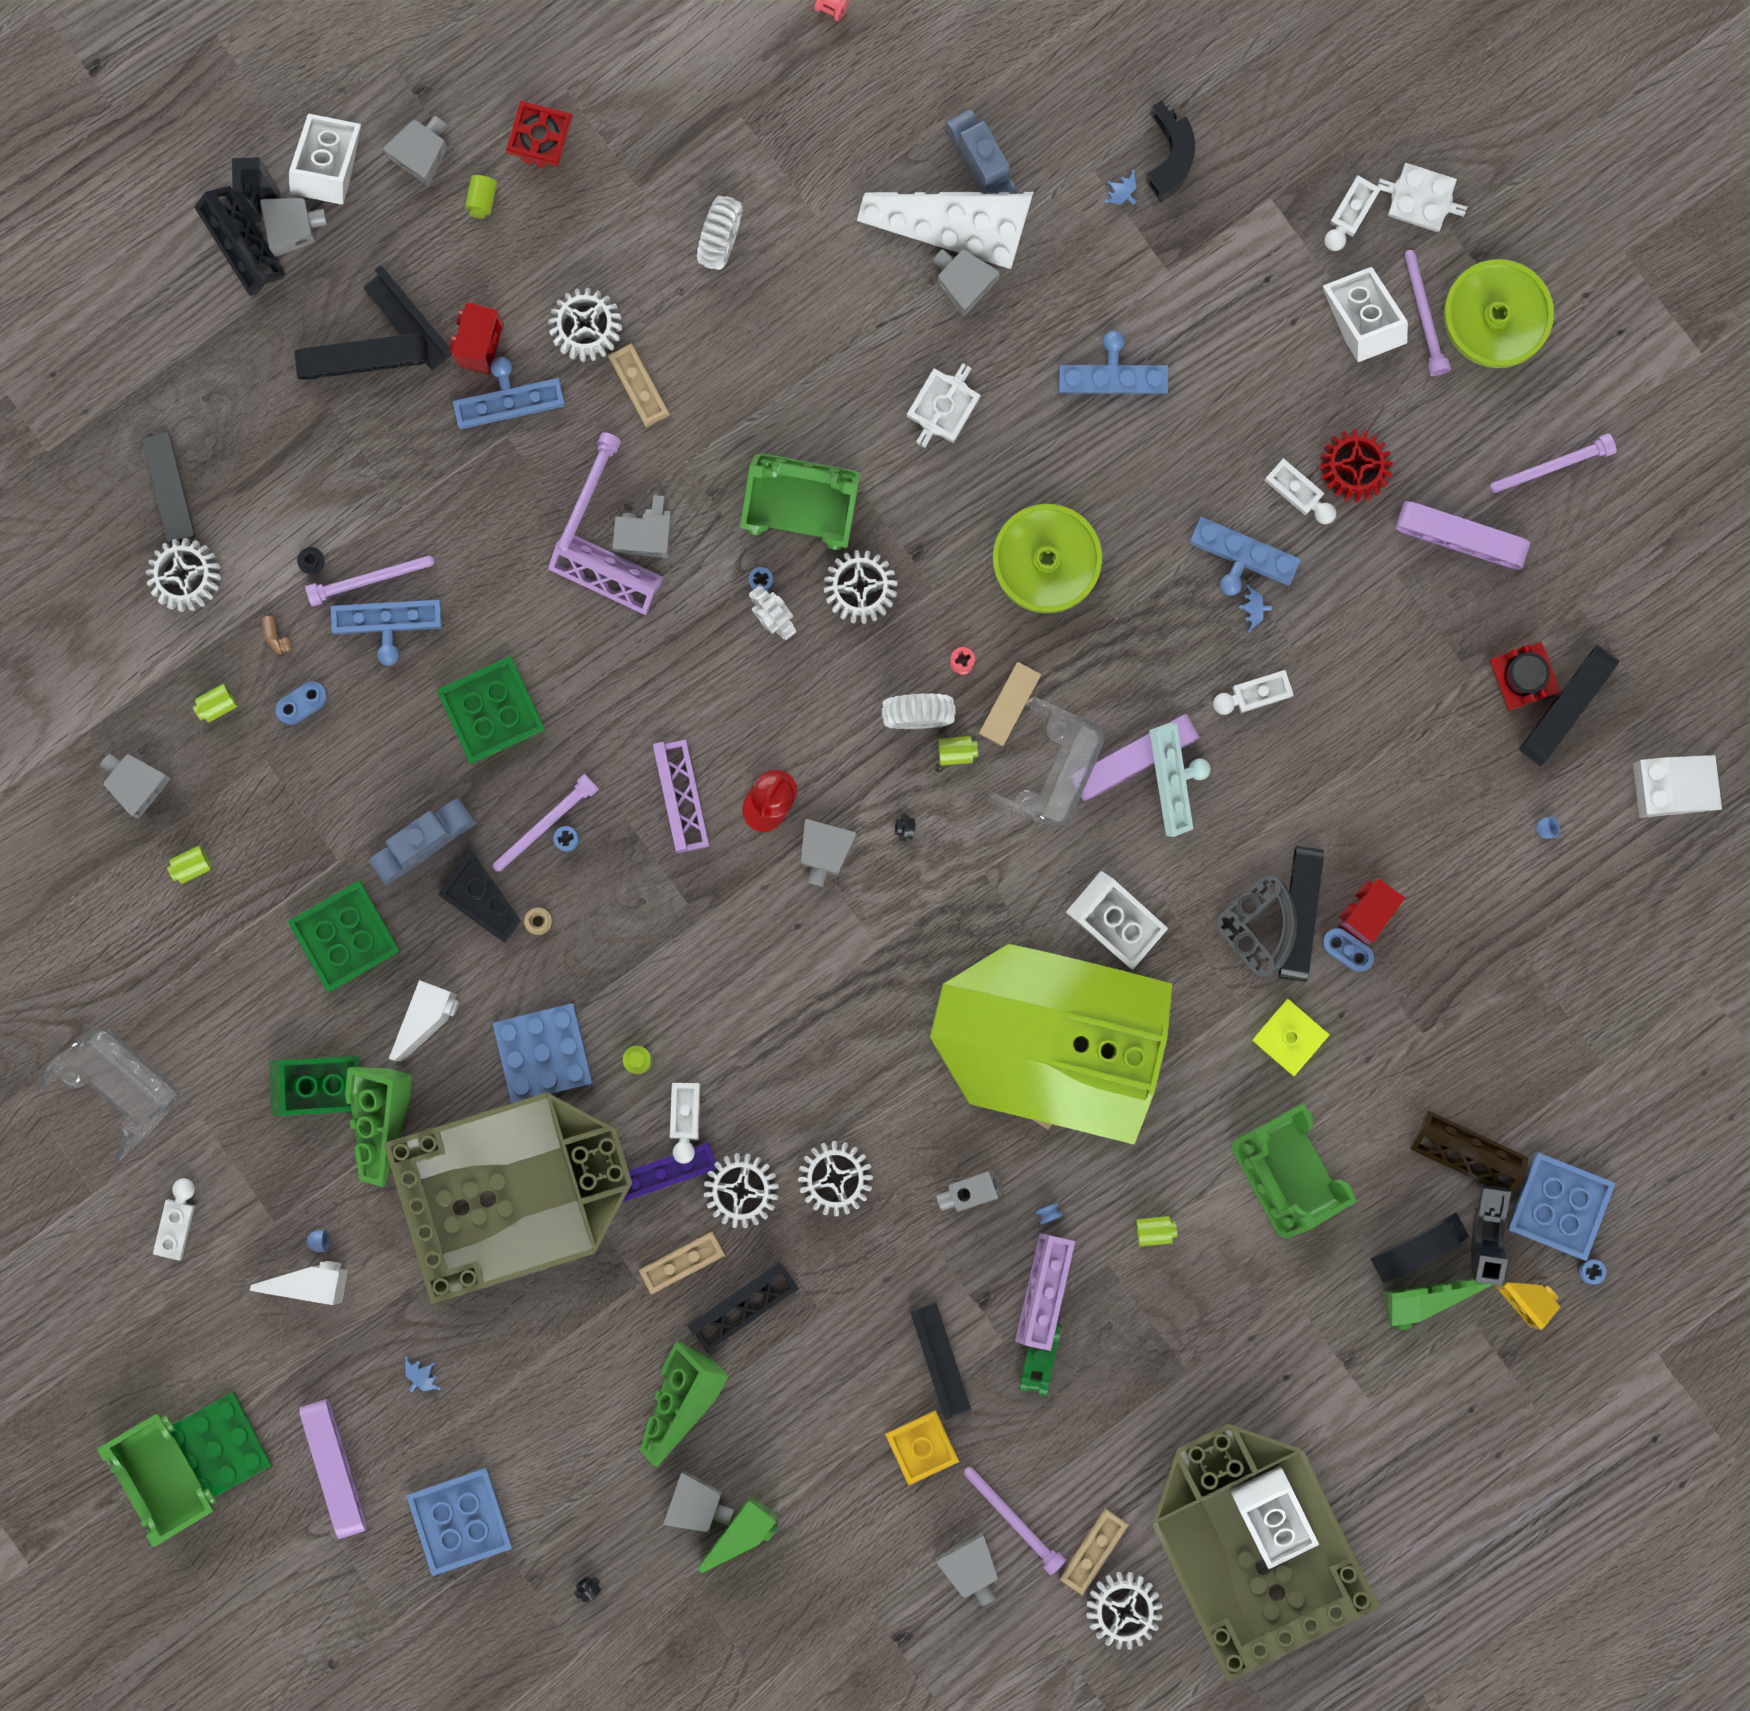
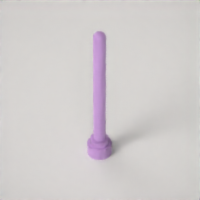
M1407 250L1405 252V260L1431 356L1427 364L1430 376L1442 375L1451 370L1449 359L1445 358L1444 354H1441L1415 252Z
M601 433L597 442L599 446L597 449L599 451L598 456L558 544V549L561 552L568 550L609 456L617 453L621 440L610 433Z
M1610 433L1599 436L1591 446L1491 483L1490 490L1493 493H1497L1595 455L1608 457L1616 454L1615 442Z
M425 556L326 586L322 584L317 585L316 583L305 586L311 607L322 604V601L327 600L328 596L434 565L435 559L432 556Z
M585 773L577 780L578 783L574 786L576 789L494 862L493 869L495 871H502L582 797L586 798L589 795L592 797L599 790Z
M967 1467L964 1470L965 1477L1042 1558L1041 1562L1044 1564L1043 1568L1050 1576L1054 1574L1066 1562V1559L1059 1552L1050 1551L972 1467Z

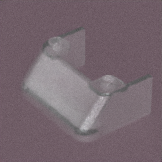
M1033 697L1027 701L1025 706L1050 716L1046 725V734L1051 741L1061 745L1041 794L1026 790L1020 792L1014 801H1011L992 792L986 795L985 801L1023 818L1052 827H1062L1070 822L1105 742V733L1100 726L1037 697Z
M102 1027L95 1028L52 1060L35 1088L40 1092L56 1079L71 1089L81 1088L87 1083L127 1117L120 1127V1132L126 1140L114 1157L118 1161L148 1137L179 1099V1091L171 1082L112 1031Z

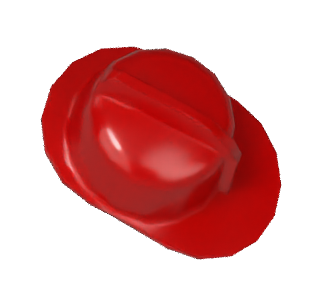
M769 770L763 773L754 783L742 807L745 822L752 829L760 832L771 831L777 828L786 817L797 796V785L787 772Z

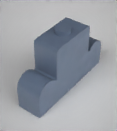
M969 109L945 122L946 133L982 194H999V192L1019 194L1015 185L1009 179L1010 166L984 121L979 123L974 113Z
M457 798L446 804L437 813H434L432 810L428 811L386 841L388 847L375 854L369 860V863L382 882L389 886L476 825L477 822L464 803Z

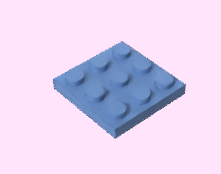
M574 1003L492 1023L511 1104L546 1092L554 1094L593 1084Z
M1536 1152L1507 1230L1587 1261L1616 1183Z
M487 1467L406 1495L432 1576L513 1548Z

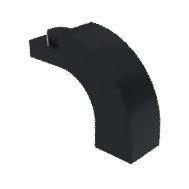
M1162 100L1153 105L1150 115L1166 136L1170 145V155L1161 165L1150 171L1146 177V183L1160 203L1172 196L1183 185L1190 172L1195 154V138L1189 120L1185 116L1181 120L1176 121L1177 116L1174 110L1169 105L1166 107Z
M1482 1185L1478 1208H1475L1471 1242V1265L1475 1282L1504 1285L1508 1263L1504 1249V1233L1511 1196L1509 1188Z
M1455 1212L1423 1232L1384 1249L1370 1259L1382 1282L1386 1283L1445 1255L1461 1245V1242L1467 1239L1469 1235L1458 1214Z

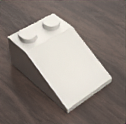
M308 114L289 170L290 194L343 205L350 183L361 124Z
M1372 267L1323 285V291L1343 338L1357 362L1407 344L1408 322Z
M1715 755L1645 759L1633 764L1639 818L1722 810Z
M1102 871L1066 911L1073 920L1132 970L1168 929L1118 882Z
M419 980L389 1059L403 1062L447 1022L449 1016H454L459 1005V1001L456 1000L457 994Z
M332 1261L320 1262L318 1266L253 1284L250 1287V1291L335 1305L342 1303L348 1270L341 1269V1263Z
M1281 1466L1230 1490L1268 1569L1319 1545Z

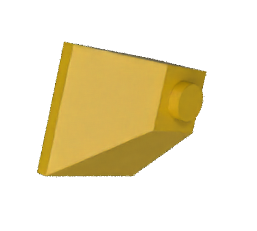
M1504 1281L1503 1286L1494 1285L1531 1328L1542 1330L1560 1308L1556 1302L1558 1296L1549 1286L1544 1288L1538 1284Z

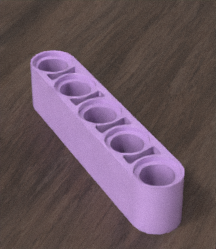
M1409 501L1403 502L1395 527L1402 533L1517 570L1523 569L1531 544L1530 541L1522 537Z
M1187 714L1169 722L1177 724L1181 749L1200 738ZM1150 733L1070 778L1083 802L1155 764Z
M324 1399L300 1407L302 1424L338 1539L367 1531L363 1509L329 1400Z

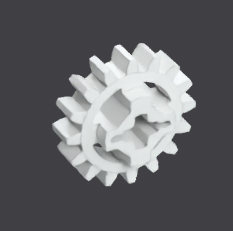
M758 586L749 593V597L755 604L752 611L766 630L768 629L772 634L776 631L785 640L796 633V629L790 621L793 615L779 596H776L774 592L769 594L762 586Z

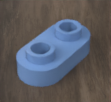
M307 682L277 703L276 715L285 724H297L326 704L328 699L327 691L318 682ZM312 690L316 691V698L308 699V693ZM292 705L294 708L293 712L289 715L285 714V708Z
M1336 928L1324 935L1322 946L1325 952L1352 971L1363 972L1372 966L1374 962L1372 950L1345 930ZM1333 938L1340 940L1339 948L1332 946L1331 940ZM1356 953L1363 956V962L1360 964L1354 960Z

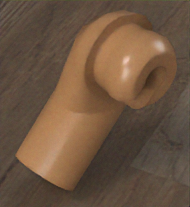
M273 616L263 617L261 622L265 641L277 654L289 652L291 650L290 640L288 637L279 638L275 618Z

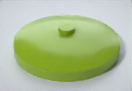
M1503 259L1483 261L1464 271L1449 290L1444 305L1445 328L1455 348L1472 362L1490 368L1512 367L1530 359L1546 342L1554 320L1553 301L1542 279L1528 267Z
M1056 504L1030 506L1013 515L1000 530L993 550L994 574L1003 592L1020 607L1037 613L1062 612L1079 604L1094 588L1102 566L1101 545L1093 527L1079 513Z

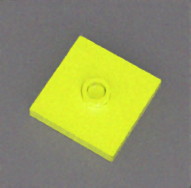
M1286 999L1251 1041L1294 1077L1330 1034L1289 999Z

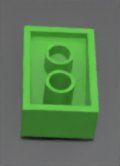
M751 1495L701 1561L698 1570L704 1573L759 1545L763 1539L768 1542L778 1529V1524L776 1523L778 1515Z

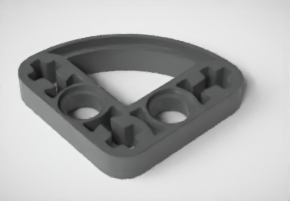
M1265 875L1218 916L1216 927L1254 974L1259 977L1270 978L1283 966L1292 951L1297 933L1295 904L1288 888L1281 879L1274 875ZM1267 882L1272 884L1276 882L1274 886L1276 891L1273 894L1270 892L1265 893L1262 897L1266 901L1263 903L1262 899L1255 895V892L1258 891V893L1263 894L1268 889L1266 886ZM1253 898L1257 902V908L1253 913L1248 914L1244 911L1243 905L1247 899ZM1279 900L1283 914V930L1277 949L1272 954L1251 930L1249 925ZM1227 918L1235 919L1233 926L1241 933L1236 935L1231 929H1224L1227 925L1225 920ZM1245 937H1251L1254 941V946L1249 952H1243L1240 948V943ZM1258 954L1261 959L1265 961L1270 960L1267 964L1269 970L1261 969L1259 971L1261 967L1260 962L1256 958H1252L1250 961L1249 958Z

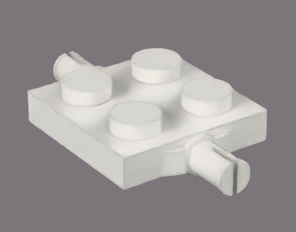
M1404 164L1401 176L1396 183L1381 178L1378 182V187L1381 188V191L1392 194L1391 206L1387 216L1435 232L1440 231L1443 220L1448 213L1464 217L1467 206L1452 202V193L1457 179L1412 164Z
M961 364L955 377L945 375L933 369L907 413L908 418L919 423L923 428L922 433L916 440L918 445L921 444L922 447L926 448L933 434L941 436L952 443L958 437L981 397L980 394L971 390L964 383L969 372L972 370L969 366L966 368V364Z

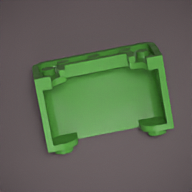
M756 454L749 467L740 528L746 529L747 533L753 535H761L762 531L774 528L822 537V541L830 549L841 550L842 547L847 548L861 474L854 470L768 454Z
M1304 1103L1240 1136L1231 1145L1233 1154L1277 1234L1282 1238H1290L1309 1231L1357 1202L1353 1190L1348 1183L1342 1180H1331L1306 1133L1313 1127V1116L1307 1110Z
M159 1413L97 1449L103 1461H107L109 1465L113 1464L110 1470L112 1473H115L139 1515L142 1526L149 1527L146 1529L148 1532L146 1537L152 1547L161 1544L214 1512L213 1505L217 1503L210 1489H203L171 1433L175 1428L167 1415L162 1417Z

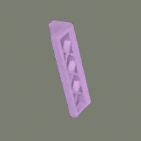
M575 535L568 550L565 552H561L558 549L559 541L556 543L548 567L549 570L644 615L648 613L654 594L662 584L663 576ZM559 556L568 558L573 567L566 568L557 564ZM589 568L593 570L597 578L591 580L585 577L582 569ZM612 579L618 582L622 590L614 591L610 589L607 581ZM638 591L646 595L644 604L634 600L631 592Z
M681 740L664 744V742L653 744L676 852L682 853L709 847L687 741ZM682 747L684 758L677 767L668 761L666 750ZM685 763L687 772L681 769ZM670 766L676 769L673 775H671ZM679 772L687 776L690 781L684 793L674 788L673 784ZM690 790L692 791L693 799L687 796ZM676 793L682 796L678 802ZM684 799L695 804L696 811L690 820L682 816L679 811V807ZM696 816L698 818L699 826L693 823ZM681 819L687 822L684 829ZM690 825L700 830L702 842L686 844L685 833Z
M1039 1233L1015 1342L1051 1351L1075 1241Z

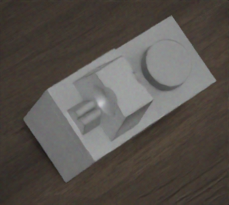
M653 495L652 510L646 509L645 513H643V519L638 518L639 515L632 513H623L622 517L615 516L612 547L614 554L669 558L672 520L670 511H664L665 496Z

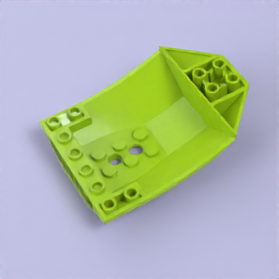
M1006 944L942 984L930 1039L968 1104L1135 1145L1156 1089L1168 1038L1172 983L1040 950ZM1083 1036L1088 1042L1087 1049L1082 1053L1077 1052L1073 1047L1075 1038ZM1106 1043H1110L1114 1048V1054L1110 1059H1105L1101 1054V1048Z

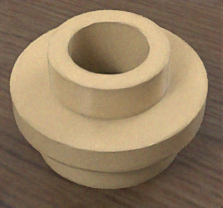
M539 907L533 908L525 915L524 925L530 933L542 935L550 929L552 918L547 910ZM538 916L543 918V924L539 927L533 923L534 919Z

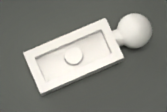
M1357 175L1330 222L1336 229L1330 230L1325 236V245L1329 250L1339 251L1345 246V233L1352 237L1354 236L1381 188Z
M1284 458L1264 480L1305 516L1312 509L1315 511L1316 520L1321 524H1330L1336 518L1335 507L1330 503H1321L1319 501L1325 493Z
M1286 670L1233 686L1234 695L1231 696L1227 693L1217 695L1213 701V707L1217 713L1227 715L1238 705L1240 713H1244L1291 698L1294 694Z
M672 1083L670 1139H679V1143L673 1148V1157L682 1164L688 1163L694 1158L695 1150L690 1144V1140H699L700 1083Z
M181 1178L173 1184L172 1192L176 1197L175 1201L170 1199L165 1201L154 1246V1255L179 1261L183 1258L195 1205L186 1204V1201L195 1192L193 1182L186 1178Z

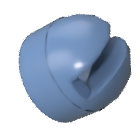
M1554 816L1539 820L1536 825V833L1544 839L1558 837L1560 827L1557 819Z
M316 1230L310 1233L307 1237L308 1247L315 1252L328 1251L330 1243L328 1231Z

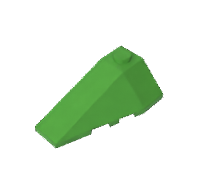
M348 1068L345 1096L347 1104L350 1103L353 1119L350 1120L351 1129H355L357 1145L354 1147L360 1181L380 1187L386 1186L391 1167L384 1143L400 1137L410 1103L413 1076L411 1074L390 1068Z
M1474 1278L1383 1291L1387 1323L1390 1326H1396V1330L1413 1328L1412 1323L1421 1322L1493 1284L1475 1282Z
M678 1341L675 1342L663 1365L661 1372L662 1375H665L661 1391H656L654 1400L658 1401L654 1416L648 1419L640 1448L641 1453L653 1466L657 1467L714 1403L729 1377L714 1360Z

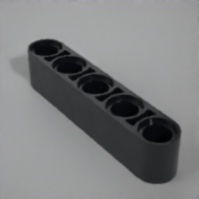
M405 334L302 348L294 351L297 379L299 380L319 379L427 363L424 334Z
M1596 645L1523 742L1519 751L1541 767L1566 736L1620 661L1602 647Z
M1295 847L1289 892L1293 898L1297 913V933L1292 951L1286 962L1279 969V979L1307 982L1324 860L1323 849Z

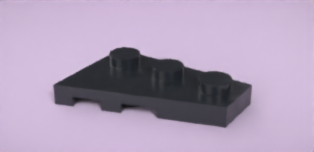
M470 850L438 895L506 944L522 921Z

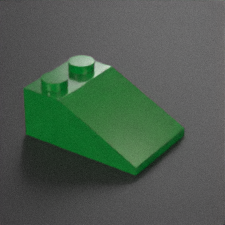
M359 1056L269 1060L271 1116L352 1112L350 1103L347 1104L345 1096L347 1071L349 1067H360Z

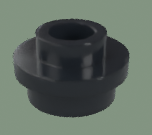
M307 547L299 553L297 564L304 573L316 574L323 569L325 557L319 549ZM314 556L315 562L308 565L306 563L307 557Z
M902 814L901 818L895 822L894 832L895 835H898L899 841L905 842L906 839H913L915 819L910 818L908 814Z
M588 1576L583 1578L576 1584L575 1597L581 1599L582 1602L590 1601L600 1593V1581L597 1577L590 1578Z

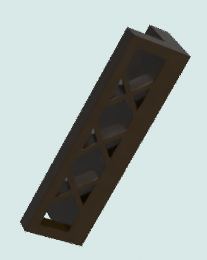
M1429 1110L1425 1114L1421 1129L1410 1150L1487 1186L1509 1188L1511 1196L1526 1174L1529 1159L1527 1156ZM1424 1137L1435 1141L1437 1147L1428 1148L1420 1143ZM1456 1151L1461 1154L1462 1159L1454 1160L1449 1158L1446 1152ZM1480 1162L1486 1165L1488 1170L1479 1172L1473 1169L1472 1164ZM1505 1174L1514 1179L1510 1185L1500 1182L1497 1176Z

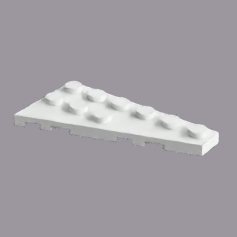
M871 192L865 193L863 196L857 221L958 253L966 250L980 260L1011 269L1034 192H1024L1023 194H1010L1009 192H999V194H982V192H939V194H925V192H915L914 194Z

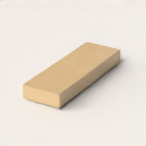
M632 343L609 354L608 358L645 427L647 428L670 416Z
M1017 662L979 735L1003 747L1041 674Z
M712 1231L641 1268L639 1272L652 1295L724 1257L725 1254Z
M1105 1508L1059 1577V1580L1083 1596L1129 1524Z

